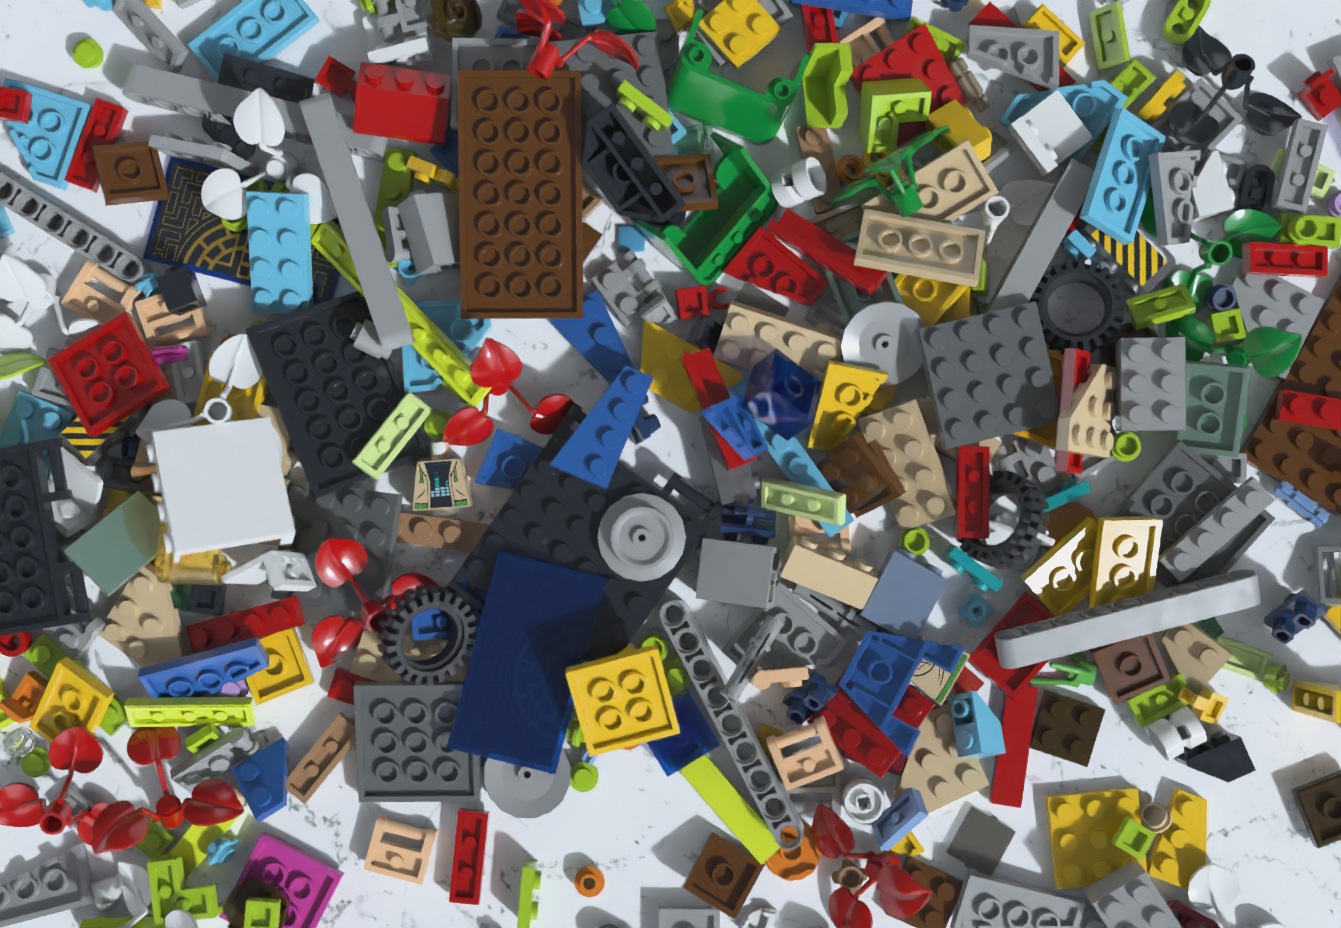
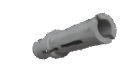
M796 584L792 591L793 594L798 595L837 621L839 627L842 629L847 628L861 638H864L867 630L876 632L878 626L857 614L855 608L852 606L848 608L834 598Z
M766 616L756 636L751 637L748 641L750 646L736 666L725 687L721 690L720 694L733 703L738 702L739 697L753 677L765 655L770 654L772 650L770 646L780 629L784 626L781 621L773 616Z

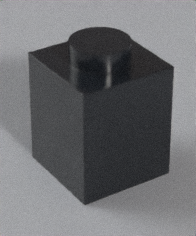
M173 266L166 269L164 275L156 277L169 312L181 316L207 306L196 274L192 270L182 266Z

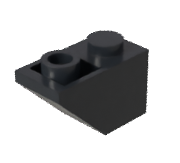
M1227 731L1212 734L1209 737V741L1192 749L1184 747V753L1175 757L1177 762L1227 783L1256 771L1241 736Z

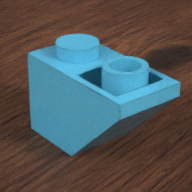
M969 691L949 696L958 758H984L1006 753L1001 722L976 691Z

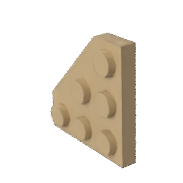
M1091 364L1087 371L1089 378L1086 383H1079L1070 398L1073 403L1070 410H1063L1058 418L1056 450L1098 458H1110V450H1112L1114 444L1111 430L1112 420L1116 415V407L1113 401L1114 390L1118 385V376L1115 367L1105 364Z
M148 563L129 580L105 619L106 626L99 634V636L143 668L188 656L187 648H183L180 632L183 630L178 609L173 607L170 594L173 588L170 578Z
M949 700L942 705L935 706L918 728L921 734L909 757L906 756L899 782L897 781L893 794L897 800L910 787L919 790L926 809L930 813L990 785L978 758H958Z

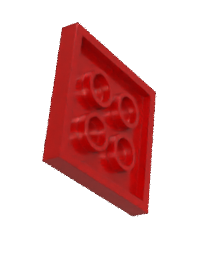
M925 23L917 26L854 67L850 76V80L860 98L862 82L921 78L932 91L929 114L954 99L961 106L967 103ZM925 121L899 123L897 148L924 131Z
M126 311L48 359L87 434L92 437H96L172 389L133 317Z
M845 669L834 684L839 688L837 695L820 710L816 711L807 723H814V719L824 716L834 743L882 779L901 751L841 688L839 682L846 671ZM908 685L893 716L918 730L934 708L935 703Z

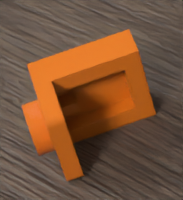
M34 670L27 672L12 697L0 702V709L6 713L9 719L20 724L32 720L49 682Z

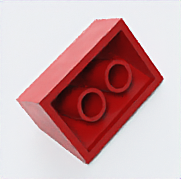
M361 62L356 86L353 133L445 146L451 103L452 75Z

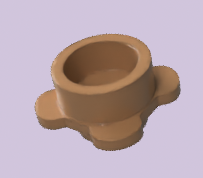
M845 858L842 860V866L839 870L834 871L831 876L835 884H840L842 887L847 888L852 894L868 878L865 868H859L854 864L853 859ZM849 873L853 875L850 879L847 878V874Z

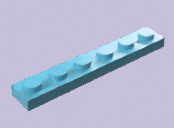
M750 374L728 389L731 398L742 395L769 448L767 452L789 482L833 491ZM845 507V523L841 526L817 522L828 538H831L855 520Z

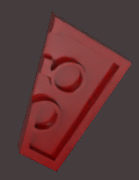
M762 226L759 227L723 271V274L808 307L815 302L829 285L826 279Z

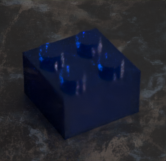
M776 348L753 366L741 407L788 441L812 424L821 382Z
M688 688L671 697L680 733L647 742L667 777L720 746L717 735Z

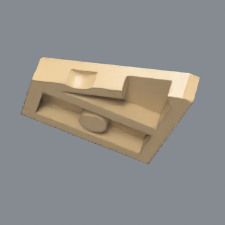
M1193 622L1169 628L1162 636V641L1175 667L1183 675L1190 691L1196 694L1207 685L1233 656L1232 651Z

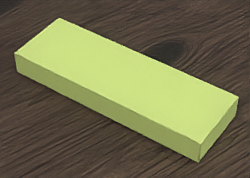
M408 391L352 463L377 481L433 409Z
M771 477L761 479V508L837 526L845 523L846 494Z

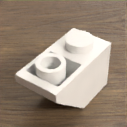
M1219 150L1207 155L1194 171L1193 175L1198 176L1197 187L1191 190L1190 202L1194 206L1192 222L1223 215L1234 208V192L1228 186L1226 179L1227 167L1225 161L1220 157Z

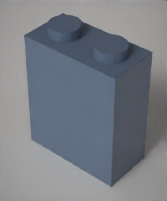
M900 548L899 552L889 551L877 574L878 581L864 609H858L856 613L895 635L917 639L948 580L941 576L943 573L941 569L929 563L924 567L914 562L916 556Z

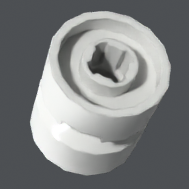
M808 157L796 162L793 166H787L775 171L771 176V188L778 203L784 208H790L802 203L805 199L810 200L823 195L827 190V178L819 161L814 157Z
M1186 706L1170 713L1169 720L1160 718L1146 726L1152 744L1166 761L1184 753V747L1192 749L1207 741L1202 724Z
M853 776L842 784L841 803L849 817L856 822L866 824L877 820L881 816L885 807L884 797L869 778Z

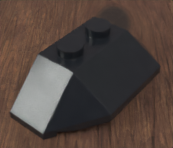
M613 102L587 121L582 166L619 215L663 223L686 205L667 174Z

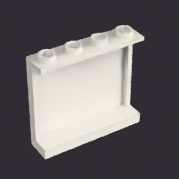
M270 417L152 432V444L146 445L149 463H156L157 473L152 474L155 493L161 492L163 503H158L160 522H167L169 533L163 534L166 553H173L174 563L179 562L180 555L274 539H279L280 545L293 543L295 528Z

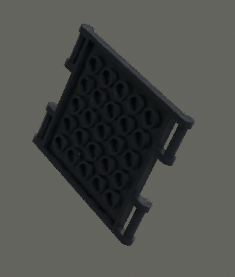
M574 403L445 588L461 598L469 607L487 618L490 606L460 584L466 578L493 597L503 557L599 581L595 602L590 605L587 616L590 620L586 633L583 631L580 647L583 646L580 658L590 662L617 655L629 645L724 506L718 501L712 502L681 480L682 476L676 472L672 474L660 491L618 462L605 490L549 466L575 432L570 429L572 423L576 421L581 424L587 416L582 411L583 407ZM673 490L677 491L706 511L707 515L701 520L669 497ZM639 493L659 496L671 504L683 520L686 535L683 554L674 568L660 578L647 581L626 579L610 569L600 553L597 538L601 519L609 507L624 496ZM639 535L638 539L643 541L645 535Z
M62 438L46 439L0 448V636L95 620L93 610L90 611L83 571L73 561L62 563L51 502L73 499L72 489L68 490L61 452V448L64 447ZM44 450H48L55 492H49L42 453ZM67 571L70 572L76 614H71L64 572Z

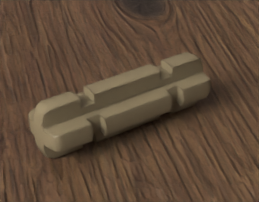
M962 57L956 59L949 65L954 77H958V83L968 99L973 101L972 105L978 113L984 112L991 106V101L986 94L983 95L982 87L972 71H968L969 67Z

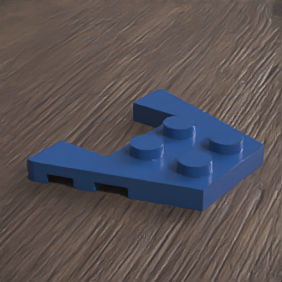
M867 630L839 685L904 755L909 757L921 731L893 716L901 698L922 660L952 674L965 649L956 645L951 646L933 641H923Z

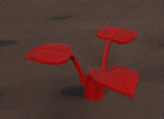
M520 0L528 11L518 9L515 14L517 34L541 38L526 66V69L534 76L542 80H548L555 66L562 68L568 58L590 41L602 52L630 64L637 71L639 67L638 60L631 47L616 35L596 29L594 34L588 33L563 56L559 57L560 50L548 42V40L561 41L562 35L551 27L552 21L557 24L565 22L566 17L562 10L548 0Z
M486 337L479 353L470 366L472 381L480 387L491 388L483 398V408L479 411L475 406H466L457 410L447 421L442 432L443 442H448L449 445L472 446L485 441L491 435L494 428L492 419L485 416L488 413L489 394L501 396L510 389L530 414H534L529 421L531 429L543 435L554 434L575 402L567 395L555 393L543 397L537 403L536 409L531 407L512 382L522 372L520 358L505 344Z
M328 538L323 541L315 556V568L319 578L331 587H338L348 579L363 605L360 609L362 620L352 616L344 620L341 616L331 615L316 624L312 631L311 641L320 667L324 668L332 665L351 653L360 643L363 634L361 626H363L364 630H369L372 633L383 631L384 629L378 625L380 618L388 620L389 616L384 612L385 609L389 606L394 610L397 605L392 600L397 596L404 600L406 598L404 591L411 589L416 593V586L420 585L427 589L428 585H435L438 588L440 586L433 579L421 573L409 572L402 574L392 582L391 591L393 595L388 596L384 607L383 603L379 600H368L353 577L361 573L366 567L368 557L364 547L359 542L348 538Z
M72 726L61 731L54 738L49 748L48 756L51 765L58 770H68L57 800L50 802L47 806L46 799H38V791L33 786L22 782L10 783L0 790V825L31 827L39 824L40 829L44 833L57 835L64 830L66 825L72 826L76 820L80 819L77 825L78 835L83 842L91 846V831L94 821L99 813L112 803L98 802L93 806L91 812L83 810L71 816L73 812L72 807L64 798L74 772L90 773L99 767L103 759V748L98 739L84 727Z
M139 727L127 742V754L130 760L138 765H149L155 761L164 796L156 803V813L144 807H139L135 810L133 804L127 800L117 801L105 807L97 816L92 827V852L94 855H99L135 846L147 834L148 820L146 816L153 818L154 822L160 821L163 827L172 829L180 826L184 819L196 826H211L224 823L242 815L244 809L232 786L221 779H208L198 783L192 790V798H185L183 803H181L177 796L170 795L161 760L171 759L178 754L181 747L180 735L175 727Z
M821 803L816 807L811 828L812 839L816 848L831 860H836L841 855L845 859H868L865 873L869 880L854 895L847 888L840 887L829 898V913L836 928H872V913L869 907L858 899L875 882H878L876 889L881 891L880 903L882 907L894 917H909L925 905L932 891L921 885L910 873L900 867V860L895 852L883 850L875 854L871 850L868 853H850L855 848L856 843L849 826L839 815Z

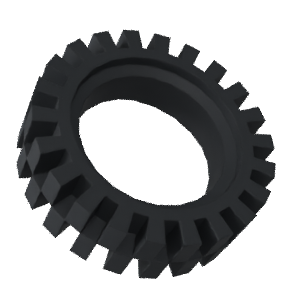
M1071 259L1066 260L1061 266L1057 263L1052 266L1050 271L1046 270L1028 303L1036 301L1045 343L1049 345L1048 349L1055 351V349L1060 350L1062 355H1064L1065 348H1077L1091 354L1094 353L1095 349H1101L1106 346L1107 342L1111 341L1116 335L1125 317L1126 311L1124 309L1127 304L1126 298L1123 299L1125 292L1123 286L1119 287L1117 285L1119 279L1116 275L1111 277L1108 268L1104 266L1101 270L1097 267L1098 263L1094 261L1091 262V265L1085 264V259H1078L1077 263H1072ZM1077 282L1094 288L1104 303V317L1100 324L1093 330L1078 334L1068 333L1057 327L1048 313V299L1060 286Z
M1000 470L993 471V475L989 474V508L998 498L1014 494L1020 504L1018 523L1012 534L1005 541L996 545H988L985 539L956 538L957 542L962 544L959 546L961 550L967 553L966 555L970 558L997 569H1003V566L1012 568L1014 567V562L1018 564L1025 561L1023 554L1031 557L1035 553L1030 547L1031 544L1040 546L1043 541L1037 538L1038 532L1046 534L1048 527L1041 524V521H1049L1050 514L1043 511L1049 508L1048 502L1043 500L1046 497L1044 492L1039 490L1040 487L1015 472L1013 473L1008 470H1004V472Z
M420 585L416 586V593L411 589L404 591L406 596L404 600L399 596L392 600L397 605L394 610L387 606L384 612L389 618L388 620L380 618L378 625L384 630L377 631L376 638L382 642L377 644L378 651L383 654L381 658L389 668L407 682L410 680L413 684L421 685L422 681L427 686L433 685V678L438 683L445 681L444 673H447L450 677L457 674L453 668L455 664L461 668L464 667L466 662L461 657L463 654L471 657L473 651L467 646L468 644L476 645L477 638L471 633L478 631L477 625L471 622L476 620L474 613L469 611L471 608L461 598L443 587L438 588L435 585H428L427 589ZM440 609L445 611L451 622V634L446 646L440 653L426 660L408 658L403 647V637L411 620L426 610Z

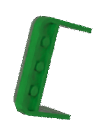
M697 9L689 25L666 88L668 108L673 112L754 145L765 146L776 137L796 97L810 55L804 53L793 66L789 79L786 77H776L768 83L764 94L708 72L712 61L711 51L704 43L694 40L703 14V10Z
M713 132L710 137L724 154L713 170L714 180L719 186L716 190L718 197L717 209L699 210L683 230L671 223L657 230L641 219L635 222L659 251L691 278L704 286L713 284L720 277L724 269L759 227L763 226L774 214L779 204L772 192L770 182L744 146L716 132Z

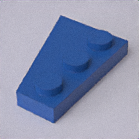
M598 290L583 297L584 319H548L608 384L613 383L625 366L635 369Z

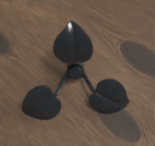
M1200 25L1185 42L1182 50V61L1185 67L1196 76H1206L1209 73L1213 76L1221 74L1222 86L1203 111L1198 105L1191 102H1180L1170 110L1167 116V124L1172 137L1178 142L1188 146H1199L1211 141L1218 132L1219 123L1215 118L1207 114L1226 89L1236 90L1243 85L1242 107L1248 110L1245 115V121L1255 132L1266 136L1277 135L1293 126V122L1296 119L1302 118L1292 107L1272 95L1261 92L1250 95V86L1254 79L1251 74L1256 64L1249 55L1240 53L1232 57L1229 49L1222 42L1205 32Z

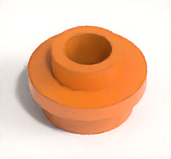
M845 155L838 160L836 175L844 184L849 185L864 176L865 165L858 156ZM846 167L852 170V175L847 172Z
M585 866L575 876V888L584 897H595L604 888V874L595 866ZM588 877L593 878L595 885L588 887L584 884V880Z

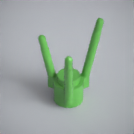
M1073 653L1066 655L1073 659L1068 660L1067 664L1053 661L1049 663L1050 667L1065 671V676L1068 678L1034 677L1029 684L1069 685L1077 688L1080 684L1090 686L1095 680L1097 667L1094 662L1086 661V655Z

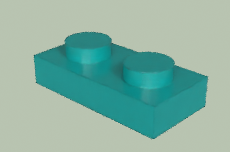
M1073 479L1059 485L1060 492L1052 496L1049 495L1048 491L1044 492L1046 497L1043 500L1048 502L1049 508L1043 511L1048 512L1091 492L1087 480L1077 484L1076 480Z
M949 545L942 554L949 559L946 564L959 574H962L963 571L973 578L970 583L984 593L987 590L997 593L1004 584L957 546Z

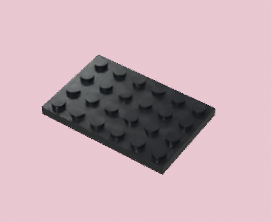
M359 291L246 328V334L315 500L371 478L355 466L352 461L406 395L390 356L388 360L382 357L378 359L353 347L354 340L350 339V336L357 322L363 324L366 319L373 322L366 298ZM420 427L383 473L430 456V450Z

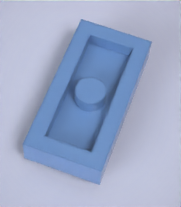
M910 787L877 820L871 823L879 848L889 851L929 815L919 790Z

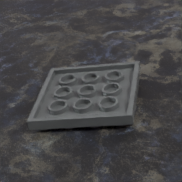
M659 31L616 35L634 51L639 65L637 71L630 64L602 52L591 41L587 42L568 58L562 68L555 66L553 71H581L582 161L587 121L612 102L653 156L673 154L670 127L665 133L661 130L653 131L644 124V117L636 111L630 113L618 103L620 99L616 97L618 88L626 80L668 112ZM581 39L550 43L560 50L558 55L561 57Z
M1036 301L916 330L943 449H951L1058 422L1060 405Z
M1177 440L1110 517L1157 516L1162 519L1159 557L1238 487L1182 441ZM1263 510L1181 582L1157 560L1155 580L1165 588L1227 573L1276 518L1268 511Z
M290 479L287 496L292 517H295V536L292 547L278 546V551L291 550V552L304 553L317 587L307 592L274 590L272 587L271 598L282 600L298 595L300 603L360 613L363 603L349 580L347 579L338 587H331L319 578L315 568V556L323 541L328 538H348L359 542L364 547L368 557L365 569L353 577L368 600H379L385 607L389 593L403 495L347 487L315 500L307 481Z
M411 681L356 682L354 684L359 802H480L482 797L480 749L454 743L470 681H443L441 683L433 681V685L427 686L422 681L421 685L413 684Z

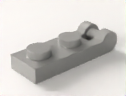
M237 727L170 770L171 779L191 793L198 783L213 779L246 757L250 758L261 750V744L255 738H249L248 732L243 728Z

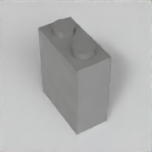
M442 189L427 194L424 190L409 193L407 195L408 198L397 206L417 274L460 271L459 192H450L449 189Z
M703 538L702 544H699L697 549V561L700 562L699 573L695 575L693 581V590L696 592L695 599L759 608H773L780 548Z

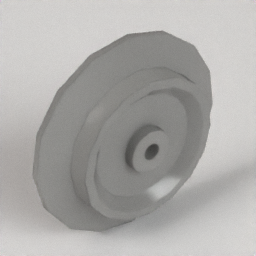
M883 301L867 305L854 314L844 328L841 341L844 363L887 371L888 377L879 386L885 387L902 383L914 375L923 364L916 330L927 326L916 311L903 303Z
M639 493L624 496L609 507L601 519L597 538L600 553L610 569L626 579L647 581L660 578L674 568L683 554L686 535L683 520L671 504L659 496ZM641 534L645 535L643 541L638 539Z
M558 743L551 766L490 752L484 765V784L490 799L501 811L516 818L535 819L550 813L563 801L570 786L571 766L565 750ZM529 771L531 775L528 776L525 772Z

